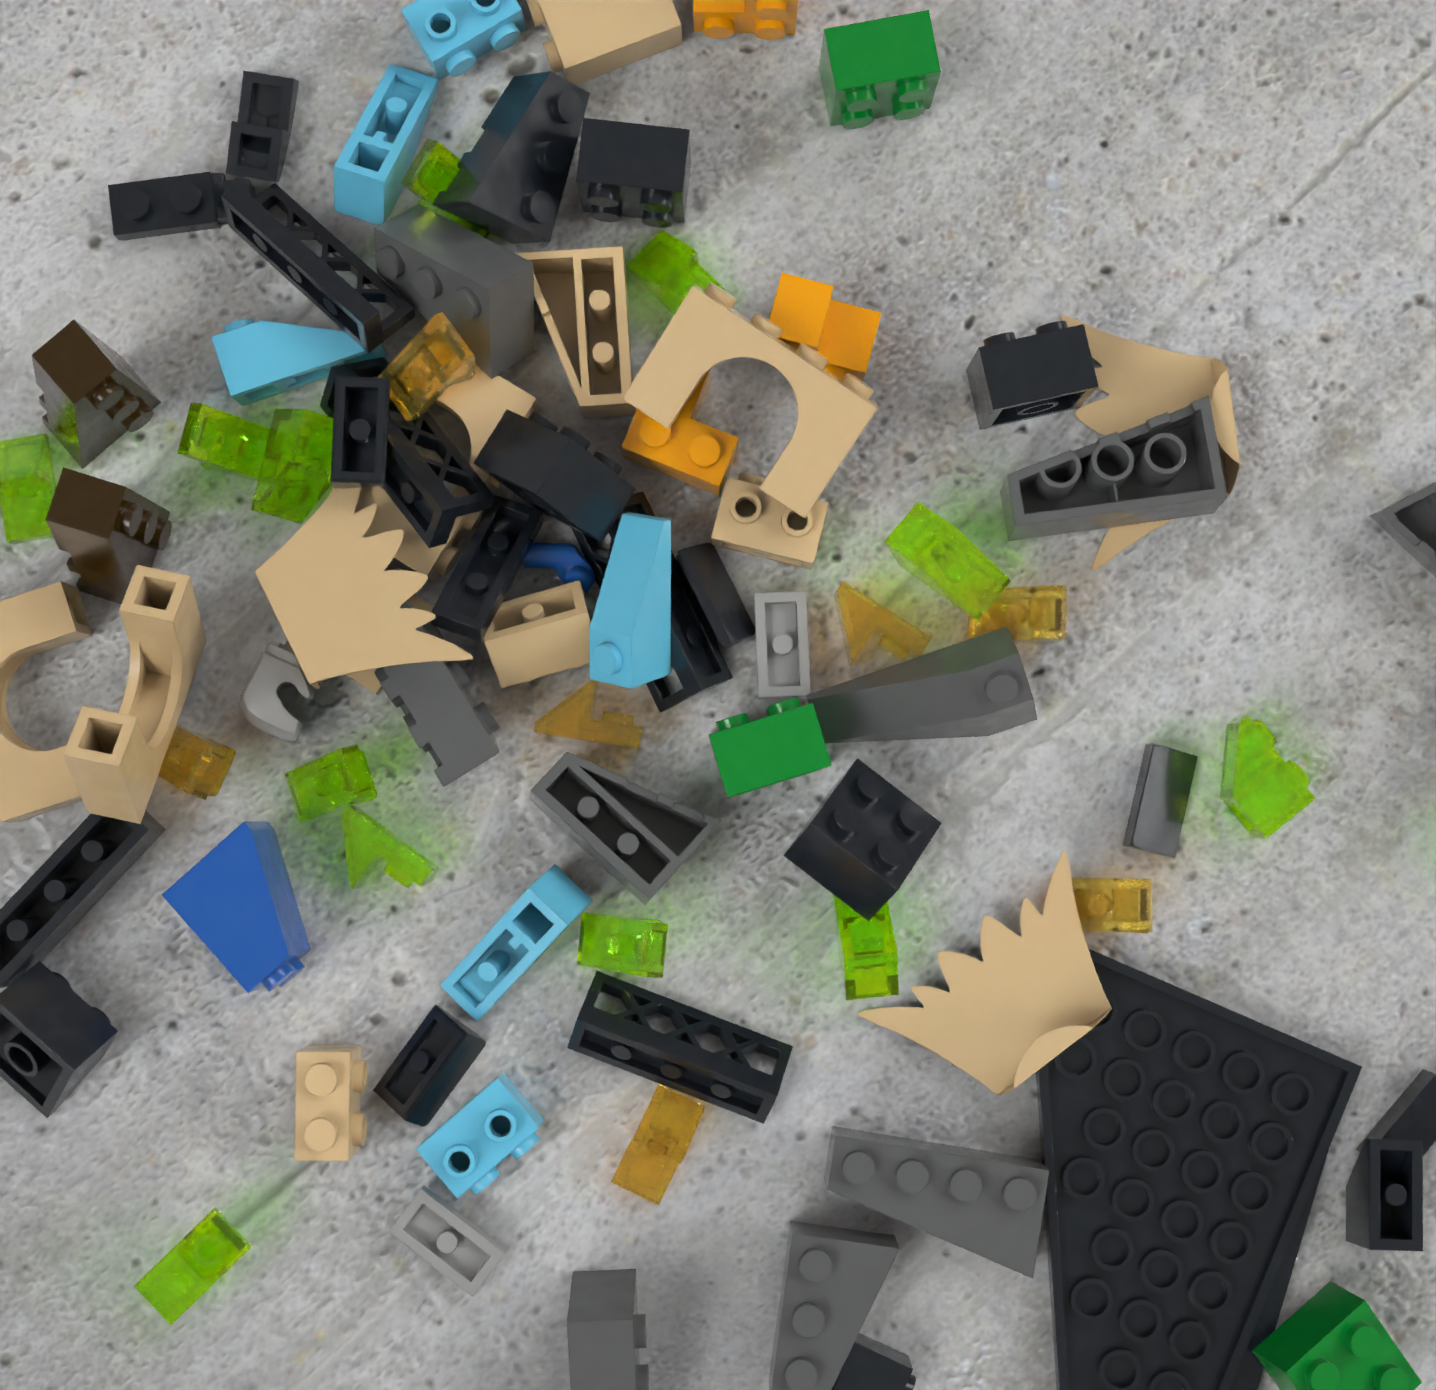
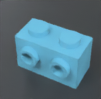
M416 0L401 9L408 30L439 81L448 75L456 77L466 73L476 64L477 58L492 49L500 51L510 47L520 38L521 32L527 30L523 11L517 0Z
M502 1072L427 1137L416 1150L457 1199L469 1188L477 1195L500 1175L495 1166L509 1153L516 1160L519 1159L541 1139L535 1131L540 1127L544 1119Z

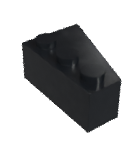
M552 71L514 76L481 126L484 130L483 134L472 151L463 154L457 164L460 170L447 190L438 193L432 205L512 244L550 242L590 93Z

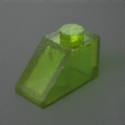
M920 502L914 505L884 541L903 569L976 621L980 619L1011 582L1009 577L956 527Z

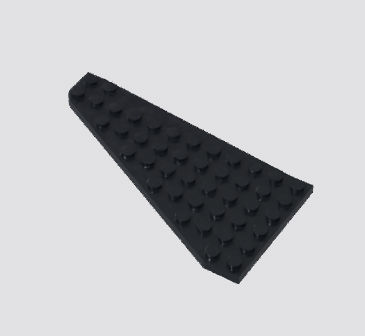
M1089 949L1096 973L1112 1009L1093 1029L1036 1072L1042 1163L1049 1169L1044 1206L1056 1390H1257L1264 1367L1252 1350L1275 1331L1327 1153L1362 1066Z

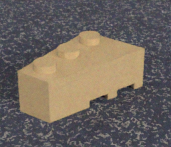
M623 246L517 253V255L533 263L534 298L583 418L633 416L635 414V407L622 399L633 382L626 265Z

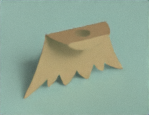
M1060 315L1062 321L1067 322L1068 327L1084 324L1091 357L1102 365L1100 368H1094L1098 389L1109 393V396L1086 404L1075 411V416L1079 421L1095 432L1107 436L1115 432L1121 433L1146 423L1150 418L1166 412L1168 414L1189 406L1191 402L1209 396L1227 496H1229L1238 477L1240 459L1227 366L1219 359L1177 353L1137 343L1101 331L1079 320ZM1174 519L1109 528L1094 559L1092 571L1110 561L1137 540Z
M335 488L313 516L274 555L254 571L309 684L315 689H319L322 681L325 679L349 673L410 663L474 659L471 654L460 647L436 636L416 630L436 618L435 614L421 609L400 608L402 604L423 587L428 580V576L420 572L408 570L385 571L402 543L404 531L401 529L391 530L364 538L363 536L375 517L377 504L373 503L354 513L359 501L361 488Z
M1063 851L1054 869L1045 899L1043 914L1039 913L1028 898L1023 900L1020 913L1021 936L1015 934L997 919L985 915L982 919L980 930V946L983 961L958 952L939 951L937 953L938 963L949 987V992L930 986H912L911 990L923 1004V1008L883 1007L857 1012V1015L907 1037L933 1051L981 1082L997 1096H1002L1014 1090L1093 1029L1110 1012L1112 1007L1096 973L1083 934L1073 892L1067 852Z

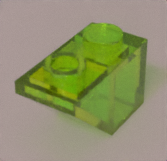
M275 409L253 498L252 511L302 524L331 486L333 418L307 409Z
M1248 716L1234 718L1226 726L1220 799L1252 838L1267 839L1316 798L1307 789L1310 780L1306 773L1294 761L1288 760L1285 762L1275 750L1273 745L1277 743V740L1269 728L1259 719L1252 721Z
M832 894L839 959L846 1000L899 995L898 952L888 902L868 922Z
M215 1207L144 1275L134 1287L172 1325L252 1246Z

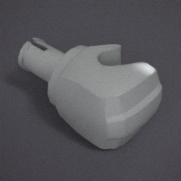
M287 640L285 645L280 643L278 647L268 644L265 651L261 653L240 695L239 708L244 719L254 728L282 741L296 742L302 731V723L284 708L278 695L279 690L282 686L290 684L294 685L306 700H312L314 694Z

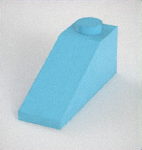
M389 64L334 165V209L336 212L377 225L387 221L403 190L438 88V78Z
M253 319L234 321L224 327V333L211 337L230 396L241 406L326 379L333 366L379 357L389 358L383 343L368 353L345 331L264 320L254 322Z
M631 512L624 513L621 516L589 627L591 680L632 689L671 674V519Z
M554 864L523 893L440 986L478 1022L593 900Z

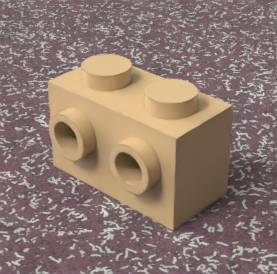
M739 473L738 480L726 477L711 536V544L811 570L829 503L820 501L818 497L804 518L759 489L765 478L748 473Z
M580 580L501 603L484 636V643L501 688L530 682L542 676L570 668H579L590 663L589 627L592 617Z
M307 1045L296 1051L294 1161H349L360 1151V1146L365 1145L367 1118L365 1113H360V1092L366 1091L368 1067L367 1061L361 1060V1045Z

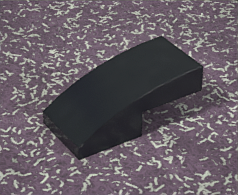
M243 70L238 121H232L226 174L279 183L292 130L299 85L298 80Z

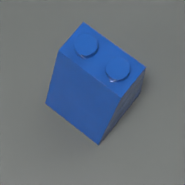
M244 821L162 894L165 900L247 993L264 987L269 992L278 985L281 988L304 969L305 966L300 959L311 948L275 829L268 821Z

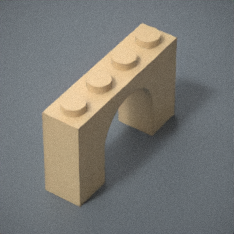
M525 0L534 26L544 24L550 41L542 44L552 72L563 71L565 79L575 85L683 44L682 24L672 0Z
M710 282L706 289L699 285L692 286L622 399L666 428H669L677 419L703 376L714 365L724 360L738 357L755 358L772 365L785 376L795 393L798 419L793 436L759 489L805 518L877 410L878 404L870 399L874 390L849 373L841 380L824 369L829 360L808 345L801 343L796 350L780 340L779 337L783 330L759 313H755L750 320L733 309L737 299L717 285Z
M429 334L402 376V379L410 390L449 412L466 426L471 441L470 466L490 491L493 486L501 488L503 486L501 483L473 463L507 409L527 418L531 411L538 414L541 410L538 400L499 375L491 379L466 355ZM458 485L450 491L454 498L470 495L465 488ZM378 486L361 488L359 501L354 513L376 503L375 517L363 537L391 530H403L402 543L393 559L412 571L427 575L428 580L434 583L439 574L445 577L452 570L461 550L456 548L466 529L470 532L476 530L486 510L456 517L447 544L428 548L385 490ZM333 487V489L331 490V492H330V494L328 495V497H329V496L331 495V493L335 490L334 487Z
M137 565L119 609L130 645L129 674L120 709L116 713L82 705L63 756L87 813L141 824L207 639L190 576Z
M62 581L0 601V822H20L82 802V798L63 756L67 745L42 751L27 744L13 729L6 708L9 683L15 672L25 661L41 652L92 636L78 588Z

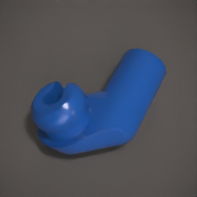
M533 542L525 557L526 568L553 569L563 584L580 580L584 594L594 584L595 574L592 565L573 544Z

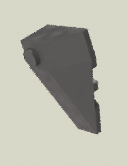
M1007 626L806 695L808 703H813L825 743L982 737L1037 720L1034 698L1019 652Z

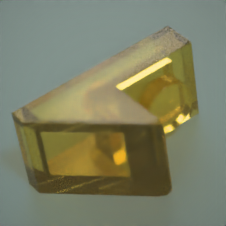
M441 312L435 314L377 378H390V399L406 421L421 417L449 386L470 380L475 376V355L444 313Z
M842 581L834 594L849 666L855 661L872 632L881 637L877 643L879 647L902 661L905 660L907 655L913 658L921 656L932 639L926 633Z
M1050 585L970 589L968 591L967 640L1006 626L1014 642L1048 645L1066 640L1067 586Z
M590 680L535 722L534 732L541 735L641 750L644 728L633 726L634 716L603 711L602 721L593 720L599 681Z
M176 724L158 776L187 794L206 800L208 795L216 796L234 760L236 751L229 746Z
M1071 877L1077 911L1083 931L1153 933L1151 878Z
M658 1083L611 1182L659 1205L678 1164L682 1163L704 1113L705 1106Z

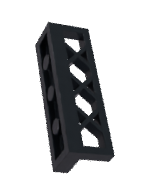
M276 183L272 184L255 198L250 196L238 184L221 195L230 228L368 353L416 317L415 308ZM275 204L288 215L287 226H284L267 210ZM301 240L318 241L322 245V256L318 257ZM335 271H351L356 275L357 289H354ZM370 302L387 303L395 311L381 321L380 312Z
M384 357L331 367L320 407L332 423L334 418L336 376L390 378L389 410L409 417L414 423L415 428L395 421L389 415L386 486H382V488L428 548L447 544L456 517L491 509L495 499L493 493ZM418 445L437 452L443 463L421 456L414 446ZM443 480L465 488L470 495L454 498L443 484Z
M644 492L631 495L610 529L611 542L609 552L601 549L597 540L571 528L585 558L593 567L595 579L600 589L622 514L631 512L655 517ZM672 550L671 667L674 668L683 689L671 695L663 677L646 683L660 713L673 708L696 694L719 686L733 678Z
M596 971L577 1017L567 1048L764 1124L778 1096L793 1046ZM600 991L621 999L627 1011L614 1015L594 1007ZM657 1013L669 1017L676 1030L665 1034L653 1030L645 1017ZM705 1032L718 1036L726 1049L715 1053L702 1049L695 1036ZM757 1051L775 1058L776 1062L772 1075L752 1068L744 1055Z

